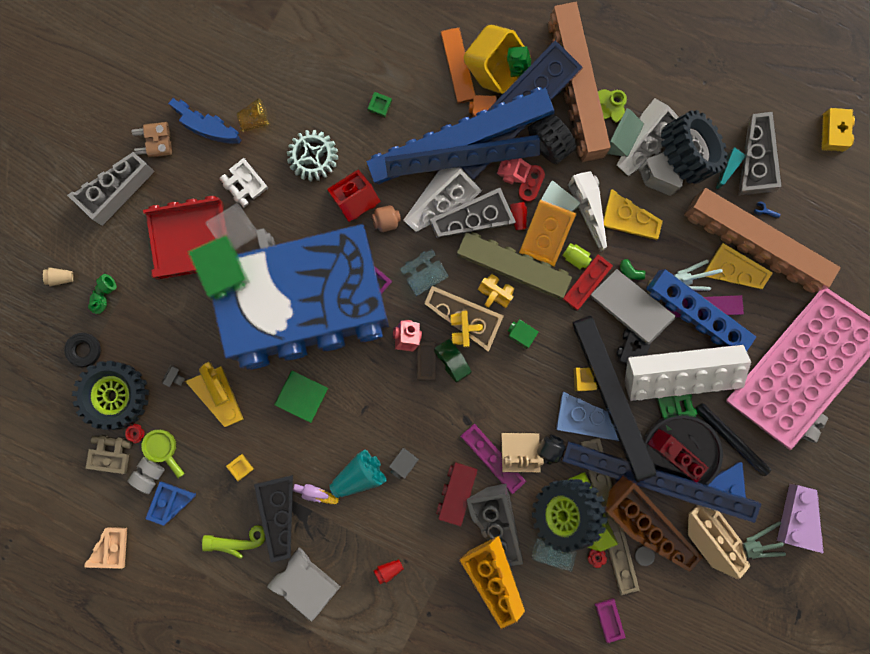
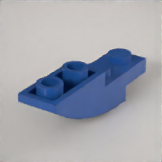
M172 98L168 103L173 110L182 116L179 120L180 123L190 131L218 142L236 144L241 142L238 136L239 132L231 126L229 128L224 126V121L218 116L212 117L207 114L204 117L196 110L192 112L188 109L190 106L181 99L178 102Z

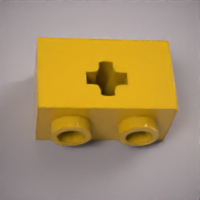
M830 108L823 113L822 150L846 151L852 147L854 143L852 127L855 122L853 109Z

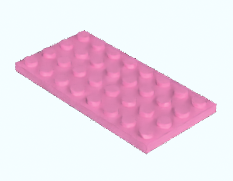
M828 288L819 291L747 375L744 388L735 389L726 402L791 451L869 359L870 316Z

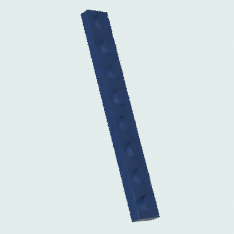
M538 135L389 156L385 157L387 177L539 156L540 139Z

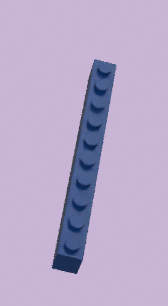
M539 87L533 89L531 94L527 96H516L510 103H499L494 106L495 109L488 112L487 110H482L476 113V117L471 119L465 117L454 126L451 124L440 128L441 131L437 133H426L422 139H412L407 141L405 146L400 148L395 146L388 149V153L383 155L378 153L371 156V160L366 162L374 183L381 184L399 177H387L385 157L483 143L554 114L555 111L546 88L542 89Z

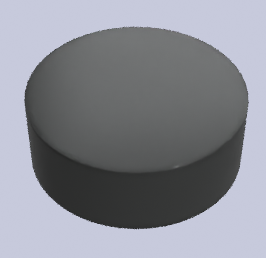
M640 546L636 549L634 558L638 564L649 566L655 560V553L646 546Z

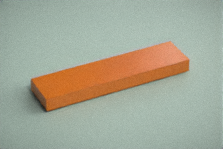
M458 27L441 31L457 104L473 101L475 92L469 68L463 59L465 50L460 29Z

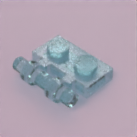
M432 249L428 252H422L418 258L413 261L409 260L405 263V266L400 268L403 275L409 271L412 274L406 280L416 297L449 277L439 260L433 264L430 261L432 257L436 256ZM425 263L427 267L417 272L415 268Z

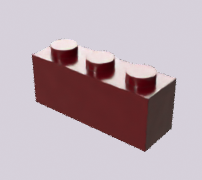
M457 462L454 463V466L450 465L447 474L450 480L448 484H444L441 494L445 497L443 503L438 504L436 514L439 515L438 520L458 526L462 525L468 505L467 499L470 498L478 471L477 468Z

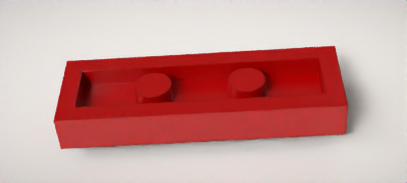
M598 254L562 300L578 311L613 265Z

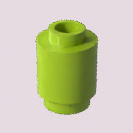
M570 243L562 255L566 258V261L580 270L582 267L586 268L592 260L589 257L591 253L577 244L573 245Z

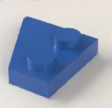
M737 462L729 469L720 472L708 486L746 498L743 463Z
M161 481L157 487L146 519L164 526L193 500L196 494Z

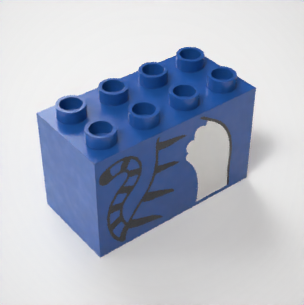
M363 224L237 254L250 283L245 284L246 287L240 291L235 292L232 290L228 292L225 298L220 300L213 299L225 357L238 361L240 368L246 367L247 370L270 365L268 356L278 354L279 358H284L285 361L308 356L306 347L318 344V348H322L323 352L345 347L344 337L356 334L360 342L380 339L383 337L381 328L389 327Z

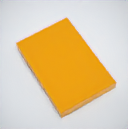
M540 200L519 253L527 254L536 260L555 266L576 213Z

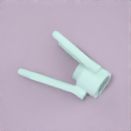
M705 260L685 270L677 271L678 274H674V276L693 290L709 291L711 290L710 287L690 286L693 284V279L722 273L723 270L718 269L696 275L688 273L709 263V260Z

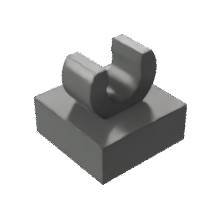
M170 365L162 383L168 387L171 386L172 382L181 386L185 379L177 374L179 371L177 367Z

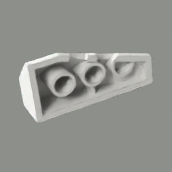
M654 99L642 113L640 120L644 123V126L629 156H621L617 163V166L626 175H631L651 155H657L661 152V142L663 141L661 133H663V127L679 118L668 105Z
M461 167L439 170L406 215L404 221L417 232L430 225L429 220L473 200L482 190Z
M591 171L576 174L571 178L568 187L573 197L580 202L578 207L600 252L607 248L598 187L599 181L595 175H592Z

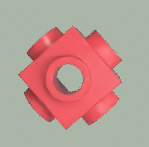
M522 158L501 161L497 174L503 178L504 182L509 184L514 182L525 183L531 165L522 160Z
M411 320L400 321L397 327L393 329L395 349L413 352L418 347L422 337L419 323H414Z

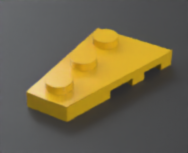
M724 243L720 245L704 271L722 269V273L706 277L763 289L772 275L771 271Z

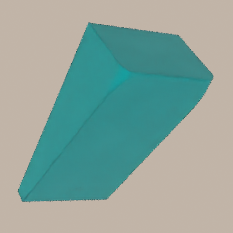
M735 147L728 154L727 164L724 165L725 169L722 170L716 185L717 189H720L727 182L746 156Z

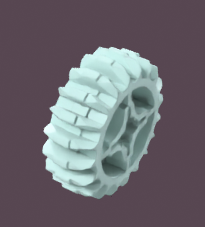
M306 130V136H302L299 133V140L296 138L292 139L295 145L289 144L288 147L292 151H287V155L290 157L287 161L291 164V170H295L296 176L301 174V178L304 180L308 175L309 181H312L313 176H315L316 180L319 181V175H323L326 178V171L329 173L333 172L330 166L336 167L334 161L338 160V156L335 155L338 150L334 148L335 142L330 141V136L324 137L322 131L317 136L316 130H313L312 135H310L309 131ZM309 143H319L323 146L312 147ZM304 146L305 153L298 160L299 151ZM308 150H310L311 153H313L316 156L315 158L317 162H315L314 158L310 156ZM328 151L327 159L321 165L320 158ZM309 164H312V165H314L316 168H315V169H307V168L303 167V165L307 166V165H309Z

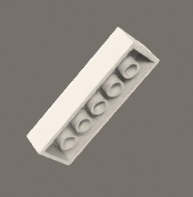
M744 345L630 357L627 362L624 384L630 401L739 389L745 386L751 361Z

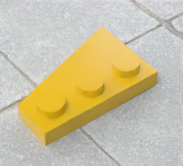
M613 189L610 190L603 219L604 227L658 240L663 221L645 209L639 208L629 199L623 198Z
M222 366L214 370L219 381L223 383L230 401L217 407L201 375L185 381L224 427L244 420Z

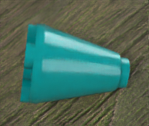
M366 449L358 453L329 485L332 494L336 498L340 496L345 497L378 487L386 482L384 474L379 469L381 464L376 456L371 457Z

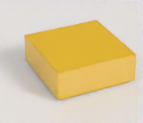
M243 454L226 466L237 481H240L254 470Z

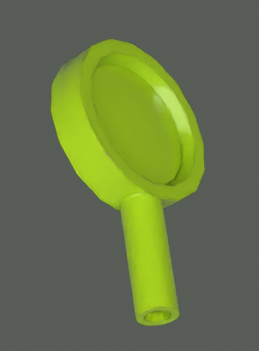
M165 430L149 432L142 441L144 456L152 462L166 461L178 479L184 475V472L172 458L176 449V441L173 435Z

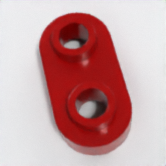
M538 165L530 167L525 183H521L518 195L523 202H532L537 197L545 176L544 170ZM531 174H537L538 178L533 179ZM528 190L531 192V195L526 196L524 192Z

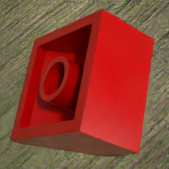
M359 169L327 189L348 222L357 219L361 214L374 208L381 202L372 185Z

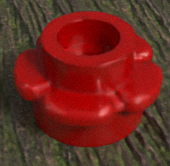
M134 424L127 427L125 436L128 441L139 443L141 438L144 437L145 432L141 429L140 425Z
M592 549L588 556L589 564H592L595 568L605 565L607 562L605 551L599 552Z

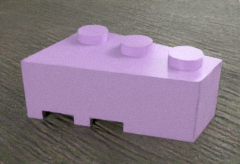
M789 484L777 541L823 553L817 490Z

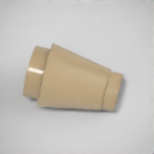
M56 268L44 269V285L55 286L73 282V271Z

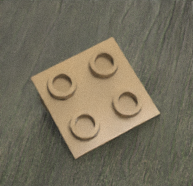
M501 433L502 472H541L540 465H543L544 461L537 453L540 445L539 434Z

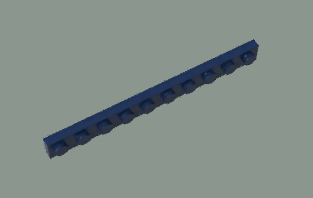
M568 442L563 457V462L616 479L624 476L638 486L755 523L761 507L760 502L655 469V477L637 483L627 460L572 442Z

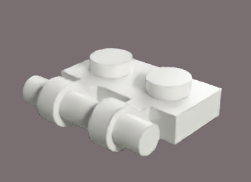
M244 158L229 169L233 174L231 178H228L226 174L220 177L223 187L231 192L234 196L233 199L236 203H240L243 208L249 204L245 199L247 195H250L254 200L268 189L267 185ZM238 181L244 187L241 191L235 187Z

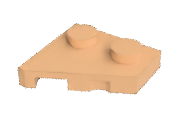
M105 528L100 541L93 549L92 555L86 561L85 567L125 568L127 528Z

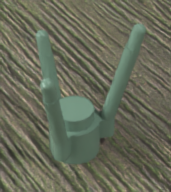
M778 521L756 535L746 538L747 542L743 543L746 557L755 559L785 556V552L763 553L764 550L784 546L783 543L762 546L760 541H755L782 523Z

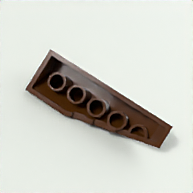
M622 476L609 490L605 511L629 537L689 572L700 562L703 557L634 482Z

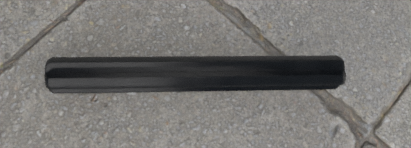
M701 403L696 407L697 413L762 476H767L771 472V468L705 404Z

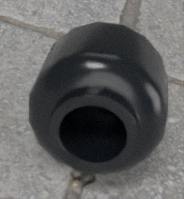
M552 434L542 439L537 453L543 458V463L551 465V463H558L561 460L566 449L563 444L564 440Z

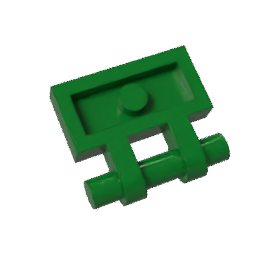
M692 394L656 398L662 418L673 414H688L696 417L697 411L696 408H693L691 401ZM682 400L684 401V405L686 408V411L682 412L679 401Z

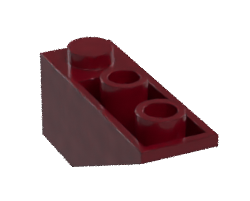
M660 429L657 430L647 444L694 482H698L708 469L702 461L672 435Z

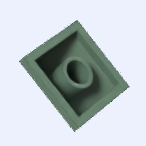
M628 108L610 141L611 148L607 154L628 157L644 126V123Z

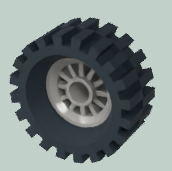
M691 110L663 127V133H661V138L663 139L661 145L665 147L663 153L669 158L668 164L673 165V171L676 174L680 173L682 180L686 179L687 183L693 184L700 183L724 170V165L727 164L725 158L728 157L727 152L724 151L726 145L721 141L723 137L721 134H718L717 126H713L712 120L710 118L706 119V115L704 113L700 114L698 110Z

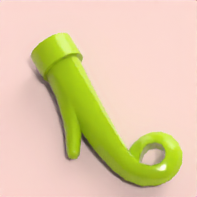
M259 525L252 527L249 532L251 541L204 535L202 551H221L242 559V554L236 550H248L261 546L266 540L264 529ZM255 531H259L261 533V537L259 539H256L254 537Z

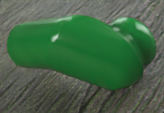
M628 259L620 262V271L627 278L635 280L645 279V271L635 270Z

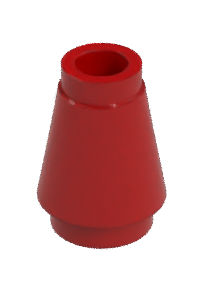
M525 202L510 204V210L516 222L514 223L515 230L527 229V207Z
M397 559L396 561L377 566V569L373 570L381 585L388 583L404 568L399 559Z

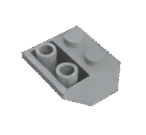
M664 153L646 159L639 167V172L647 187L671 196L683 186L680 173L676 174L673 171L674 167L668 164L669 158Z

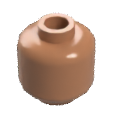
M391 205L377 208L374 214H372L374 227L380 232L396 229L398 222L401 221L399 211H395Z

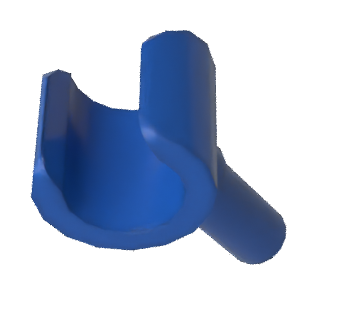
M757 202L756 205L762 207L763 210L755 209L754 213L756 215L764 213L776 218L780 217L779 213L767 209L764 202Z

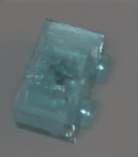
M536 539L531 556L533 560L572 572L577 555L576 551H555L552 549L553 545L547 546L543 543L545 540Z

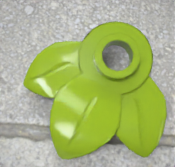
M603 89L598 91L604 119L611 117L614 122H619L625 113L626 94L621 90L610 92ZM614 98H619L620 102H615Z

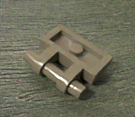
M106 435L92 436L91 443L97 444V450L89 449L86 469L126 474L130 454H123L122 450L123 448L130 449L132 441L120 437L117 439L108 438ZM106 445L114 446V452L105 451Z

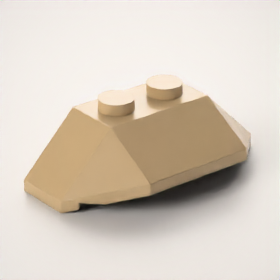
M697 505L689 513L688 536L712 568L740 579L750 567L749 562L746 560V553L741 539L719 511Z

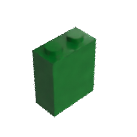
M227 235L188 252L209 298L220 300L225 298L228 292L232 290L235 292L240 291L246 287L245 284L250 283L232 241Z

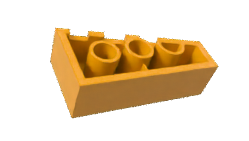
M499 536L468 551L460 559V562L502 629L517 622L525 610Z

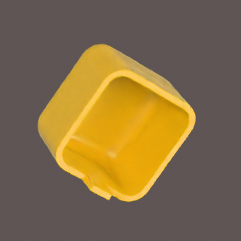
M488 25L465 52L463 57L464 63L483 88L504 94L519 78L510 76L511 71L507 62L508 47H525L514 30Z

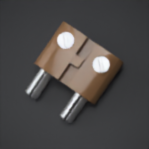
M167 122L144 124L142 129L132 130L133 136L144 135V138H146L144 148L134 149L136 155L147 154L148 157L172 155V146L169 138L170 130Z

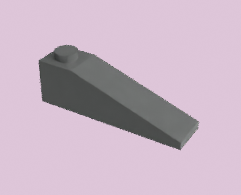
M507 484L487 487L468 498L467 503L471 518L482 531L481 533L484 538L489 541L499 536L509 566L523 564Z

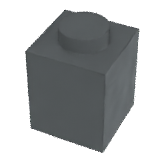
M403 447L389 466L392 469L391 473L398 479L401 476L405 479L419 459Z

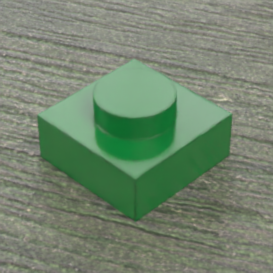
M374 92L368 106V111L386 117L392 98Z

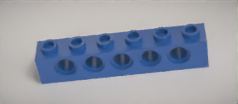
M666 269L659 270L646 288L652 298L657 301H663L667 309L672 312H678L682 320L687 323H693L697 331L702 334H708L711 337L710 340L717 345H723L724 347L744 345L747 352L756 339L754 334ZM669 287L672 289L673 292L671 297L667 295V289ZM684 298L688 302L686 308H684L682 305V301ZM699 310H701L703 313L701 319H699L697 315ZM714 321H716L718 324L716 330L713 329ZM730 332L733 336L731 341L728 340V334Z

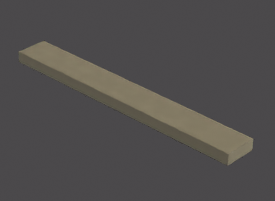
M600 438L580 442L581 446L603 452ZM588 470L592 488L596 487L599 491L596 494L597 497L603 496L604 502H601V505L605 507L609 490L613 487L610 476ZM604 512L605 516L608 517V522L618 542V545L609 548L608 551L619 594L625 595L640 591L625 532L607 512Z

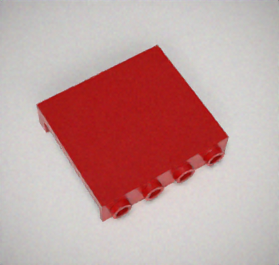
M207 196L205 200L199 201L197 199L186 200V203L181 204L170 202L167 206L163 207L153 205L143 210L147 217L154 269L151 270L152 277L157 280L196 274L197 271L188 252L227 235L223 204L219 197L216 198V196Z

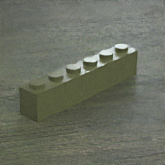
M466 232L457 252V257L559 300L564 298L572 279L569 276V272L562 269L557 271L552 269L551 265L541 261L538 263L533 261L534 258L527 254L521 256L513 248H502L494 240L488 239L486 241L481 239V236L477 233L471 232L469 234Z

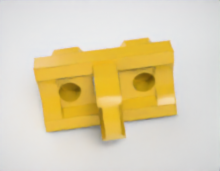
M493 274L487 279L484 278L477 290L489 297L484 304L488 308L493 301L506 308L514 297L512 296L514 288L509 284H505L503 289L496 285L499 281L498 277Z
M467 310L451 315V325H462L463 331L461 333H452V343L463 344L464 347L470 346L469 331H480L483 329V325H468Z

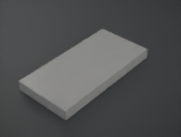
M617 269L591 294L593 300L648 345L675 319L674 314Z

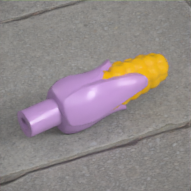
M295 484L293 491L302 494V498L305 500L326 504H337L339 501L333 494L310 484L305 486Z

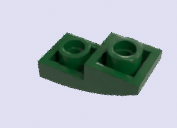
M450 338L434 348L435 354L445 364V370L456 383L471 374L472 371Z

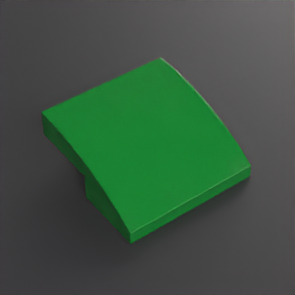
M291 370L274 405L311 423L328 388Z

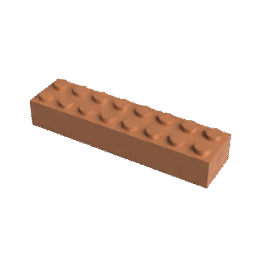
M577 2L554 6L553 12L550 14V21H548L549 32H552L554 37L552 43L556 40L583 67L565 86L566 92H564L566 104L569 103L570 110H568L569 119L574 124L572 129L573 137L578 141L577 154L578 157H581L582 162L601 159L606 156L611 147Z
M704 188L695 196L684 214L690 222L702 225L705 231L717 234L725 243L734 244L742 253L751 254L754 256V260L766 263L774 272L783 273L789 281L798 282L808 292L813 293L829 288L841 268L707 188Z

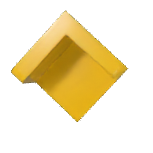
M590 368L573 369L575 392L597 390V384L594 382Z

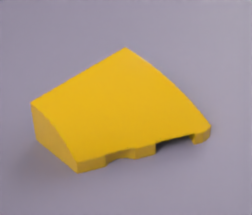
M208 362L202 365L199 372L215 406L217 407L230 401L223 383L219 381L212 364Z

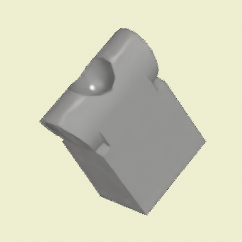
M298 548L289 559L286 571L278 573L267 587L273 592L284 596L286 600L312 622L341 586L314 565L301 548Z

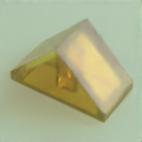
M261 99L255 100L237 113L241 131L270 125L265 105Z

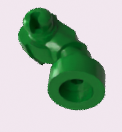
M103 274L96 280L97 285L90 296L88 308L95 314H100L106 309L107 302L104 293L110 294L117 288L116 282L108 274Z

